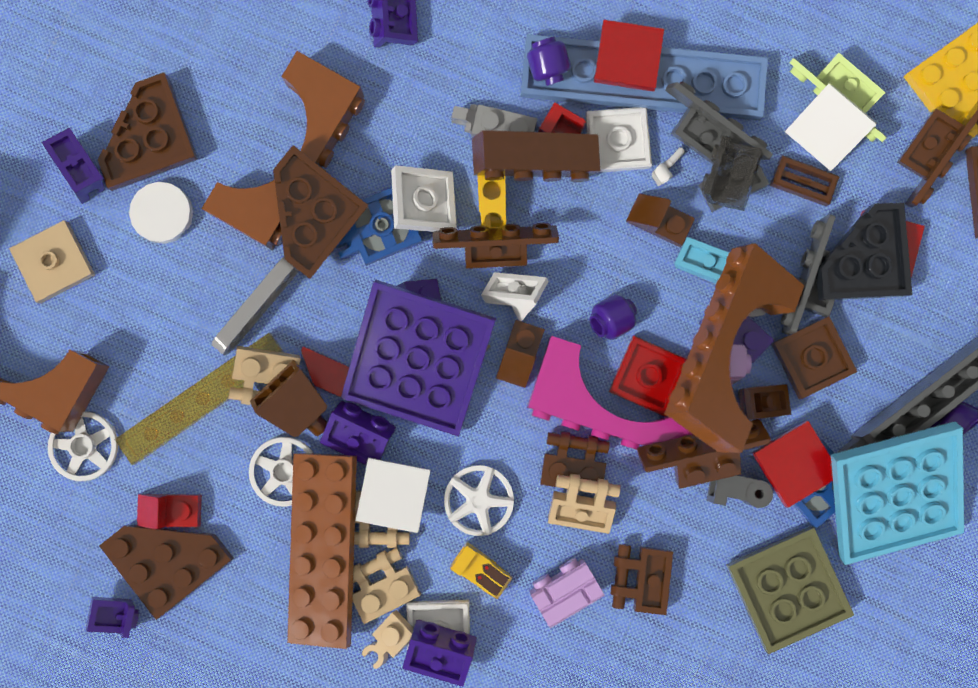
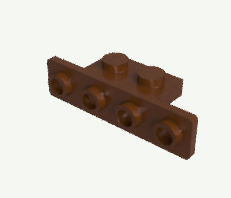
M978 101L962 124L937 108L934 109L898 159V164L923 178L906 201V205L913 207L919 203L924 204L934 191V188L931 186L936 178L944 177L951 168L953 162L950 159L956 150L961 152L969 143L972 136L968 133L975 124L978 125Z
M543 222L536 223L530 227H520L516 224H507L501 228H488L487 226L479 225L467 230L444 227L439 231L433 232L434 249L465 248L466 269L527 266V245L559 243L557 226Z
M759 419L751 420L753 425L743 450L770 444V435ZM693 434L637 448L638 456L645 472L674 466L675 481L679 489L741 475L740 453L717 452Z

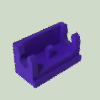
M70 127L41 142L82 204L90 200L89 193L95 189L100 193L104 191L105 187L101 182L104 180Z

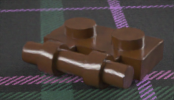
M561 431L560 434L548 432L546 444L558 446L557 455L544 453L540 485L556 487L557 475L570 476V473L580 475L581 479L598 481V478L604 479L607 463L594 460L596 452L608 454L609 441L598 440V437L590 435L587 438L570 436V432ZM568 448L585 450L584 459L567 457Z
M619 544L618 556H614L613 566L616 567L615 584H611L610 594L613 595L612 607L624 609L625 598H634L633 609L635 612L667 615L673 551L640 546L639 559L630 558L631 545ZM629 569L637 570L636 587L627 586Z

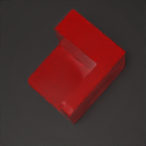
M554 102L538 132L581 134L586 120Z

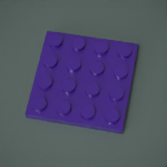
M379 280L373 281L341 399L459 437L496 318Z

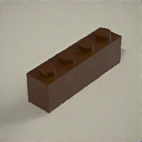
M482 130L472 137L474 175L485 176V180L495 181L504 179V176H514L515 181H529L533 177H543V181L553 182L561 180V177H571V182H585L589 180V176L601 171L598 134Z

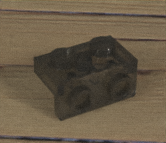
M723 135L720 145L716 144L712 152L711 162L713 166L710 174H705L702 182V192H704L708 203L745 211L763 156V150L761 148L731 143L730 137Z

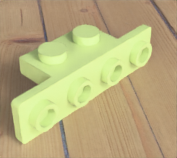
M840 53L830 61L817 77L795 58L789 62L793 66L790 72L802 83L809 79L816 85V88L813 90L816 95L830 82L865 113L886 93ZM876 127L865 136L871 142L876 138L883 142L887 138Z

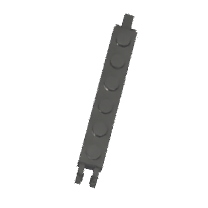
M978 337L851 435L852 440L842 447L838 453L928 429L978 390Z

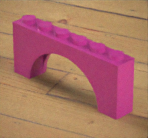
M554 336L549 338L527 408L533 409L532 416L547 421L550 420L551 416L563 419L562 426L579 431L580 426L592 429V436L608 441L610 435L622 439L620 445L635 450L640 445L645 446L692 435L691 432L668 416L650 422H635L608 412L593 399L583 383L579 368L581 345Z

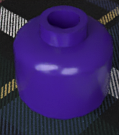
M555 36L532 43V49L527 53V59L534 80H545L546 86L564 81L563 74L571 69L564 42L556 41Z
M618 294L611 295L593 306L589 318L590 325L599 337H605L609 340L617 339L634 328L637 309L630 299H625Z

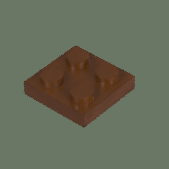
M830 316L771 343L798 399H803L858 372Z

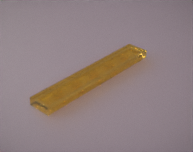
M267 333L249 346V348L284 353L271 333ZM235 356L114 439L131 465H136L228 401L230 387L243 388V380L232 379Z

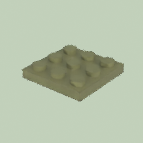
M811 526L726 564L762 646L768 654L854 616L816 530Z

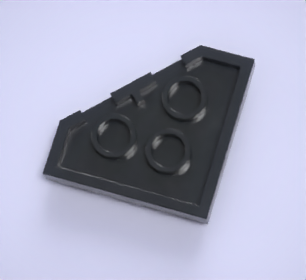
M904 203L873 204L864 211L819 265L816 274L818 301L906 297L912 295Z

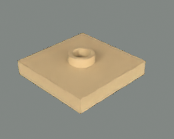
M65 220L9 248L36 303L41 304L95 276L69 222Z

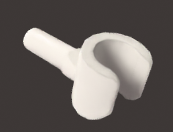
M679 147L668 160L659 164L652 172V178L658 186L663 185L673 177L669 168L685 153L683 148Z

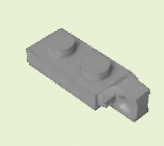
M471 104L470 109L454 106L451 116L452 123L465 126V132L470 133L472 137L482 130L534 132L537 118L479 104Z

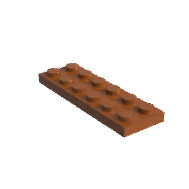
M314 453L293 454L287 643L347 649L351 646L357 456Z

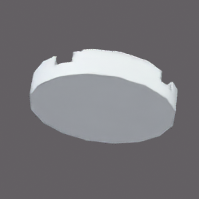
M155 182L147 184L137 191L130 204L129 216L132 226L139 235L151 242L165 244L178 240L182 237L181 235L185 230H188L192 223L193 209L190 199L181 189L171 183Z

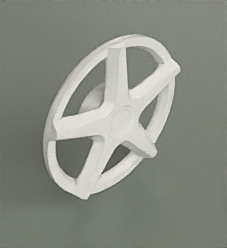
M83 412L75 428V435L71 439H54L56 436L54 433H51L49 436V459L56 471L70 480L89 481L100 477L111 469L117 456L118 438L116 429L104 417L93 412ZM83 417L95 419L105 428L90 435L87 433ZM110 437L111 452L106 461L97 451L96 447ZM53 448L67 450L72 456L67 471L63 470L57 463ZM85 459H89L100 468L97 472L90 475H75Z
M277 437L266 441L255 451L249 464V480L253 490L263 501L274 506H292V500L277 501L267 497L279 485H285L292 495V444L299 446L306 453H313L304 442L292 437ZM282 442L280 457L277 461L260 456L261 452L270 445ZM255 464L270 472V479L261 490L257 486L254 477Z
M476 465L459 471L450 480L444 495V506L450 522L456 528L469 535L484 536L496 532L506 524L513 510L514 496L508 480L499 471L488 466ZM485 471L476 488L469 486L459 478L469 472ZM493 475L502 481L507 490L508 497L491 495L489 493ZM454 486L466 498V502L452 513L450 493ZM507 507L504 517L491 527L489 508ZM471 513H475L482 530L467 528L458 520Z

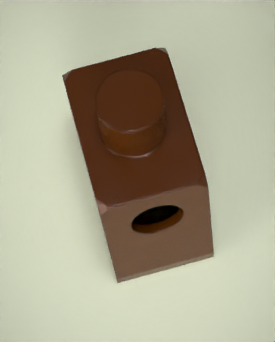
M294 359L250 400L253 410L258 416L293 437H298L306 428L315 436H319L324 432L328 423L321 416L328 406Z

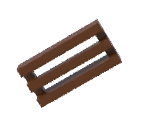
M783 155L779 158L778 167L775 169L774 178L769 186L823 206L830 205L840 176ZM785 167H788L796 171L802 172L804 174L813 176L815 178L824 180L826 182H829V186L812 181L811 179H808L806 177H801L799 175L785 171L784 169ZM781 178L787 179V180H789V181H792V182L798 183V184H800V185L806 186V187H808V188H811V189L817 190V191H819V192L825 193L826 195L824 196V195L819 194V193H816V192H814V191H811V190L805 189V188H803V187L797 186V185H795V184L786 182V181H784V180H781Z

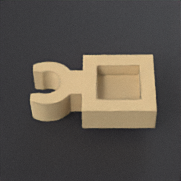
M397 610L392 612L372 634L378 642H373L366 646L362 651V655L365 657L372 651H375L378 655V661L373 665V668L381 667L387 662L389 654L394 658L409 644L414 628Z

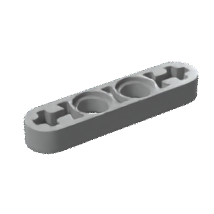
M283 257L220 330L211 345L224 356L229 354L282 293L299 270Z

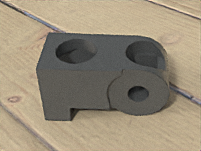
M737 475L711 481L706 501L726 506L727 497L742 500L745 504L756 508H763L771 502L773 491L767 482Z

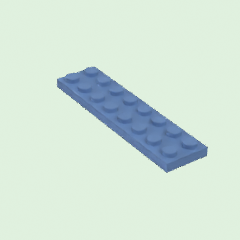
M526 34L520 97L627 108L642 107L648 110L685 113L688 107L665 91L668 84L685 82L695 89L696 93L694 95L703 102L708 100L717 105L720 109L719 114L723 117L761 120L764 116L768 57L662 47L656 89L653 92L594 83L600 41L555 37L556 41L564 42L571 69L563 74L564 81L546 86L545 80H534L528 63L527 53L532 49V43L551 36Z

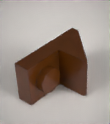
M638 194L625 222L681 247L695 218L670 207L672 200Z
M515 320L496 379L523 388L526 387L545 329Z
M787 384L749 387L738 390L740 409L749 420L792 415Z

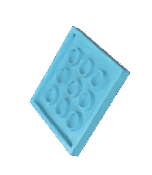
M957 422L831 454L839 558L844 565L964 533L963 428Z

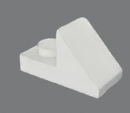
M494 272L481 296L485 303L511 306L518 320L522 321L537 304L549 281L547 277Z

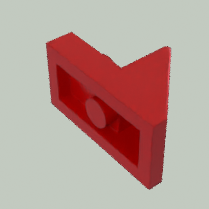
M138 494L137 526L151 529L201 526L202 495Z

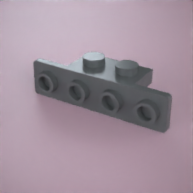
M685 82L668 84L665 91L688 107L671 132L681 142L717 168H723L738 145L758 160H770L773 153L766 149L767 144L762 139L756 136L750 137L742 131L744 127L738 121L732 118L726 119L719 114L720 109L717 105L708 100L703 102L695 96L696 91L693 87Z
M829 214L820 219V221L817 220L812 227L810 237L813 238L810 249H807L803 254L800 266L804 268L800 278H797L804 285L795 312L782 315L783 334L790 335L797 332L804 309L824 317L831 314L835 300L818 301L816 274L819 265L830 253L825 248L836 218L834 215Z

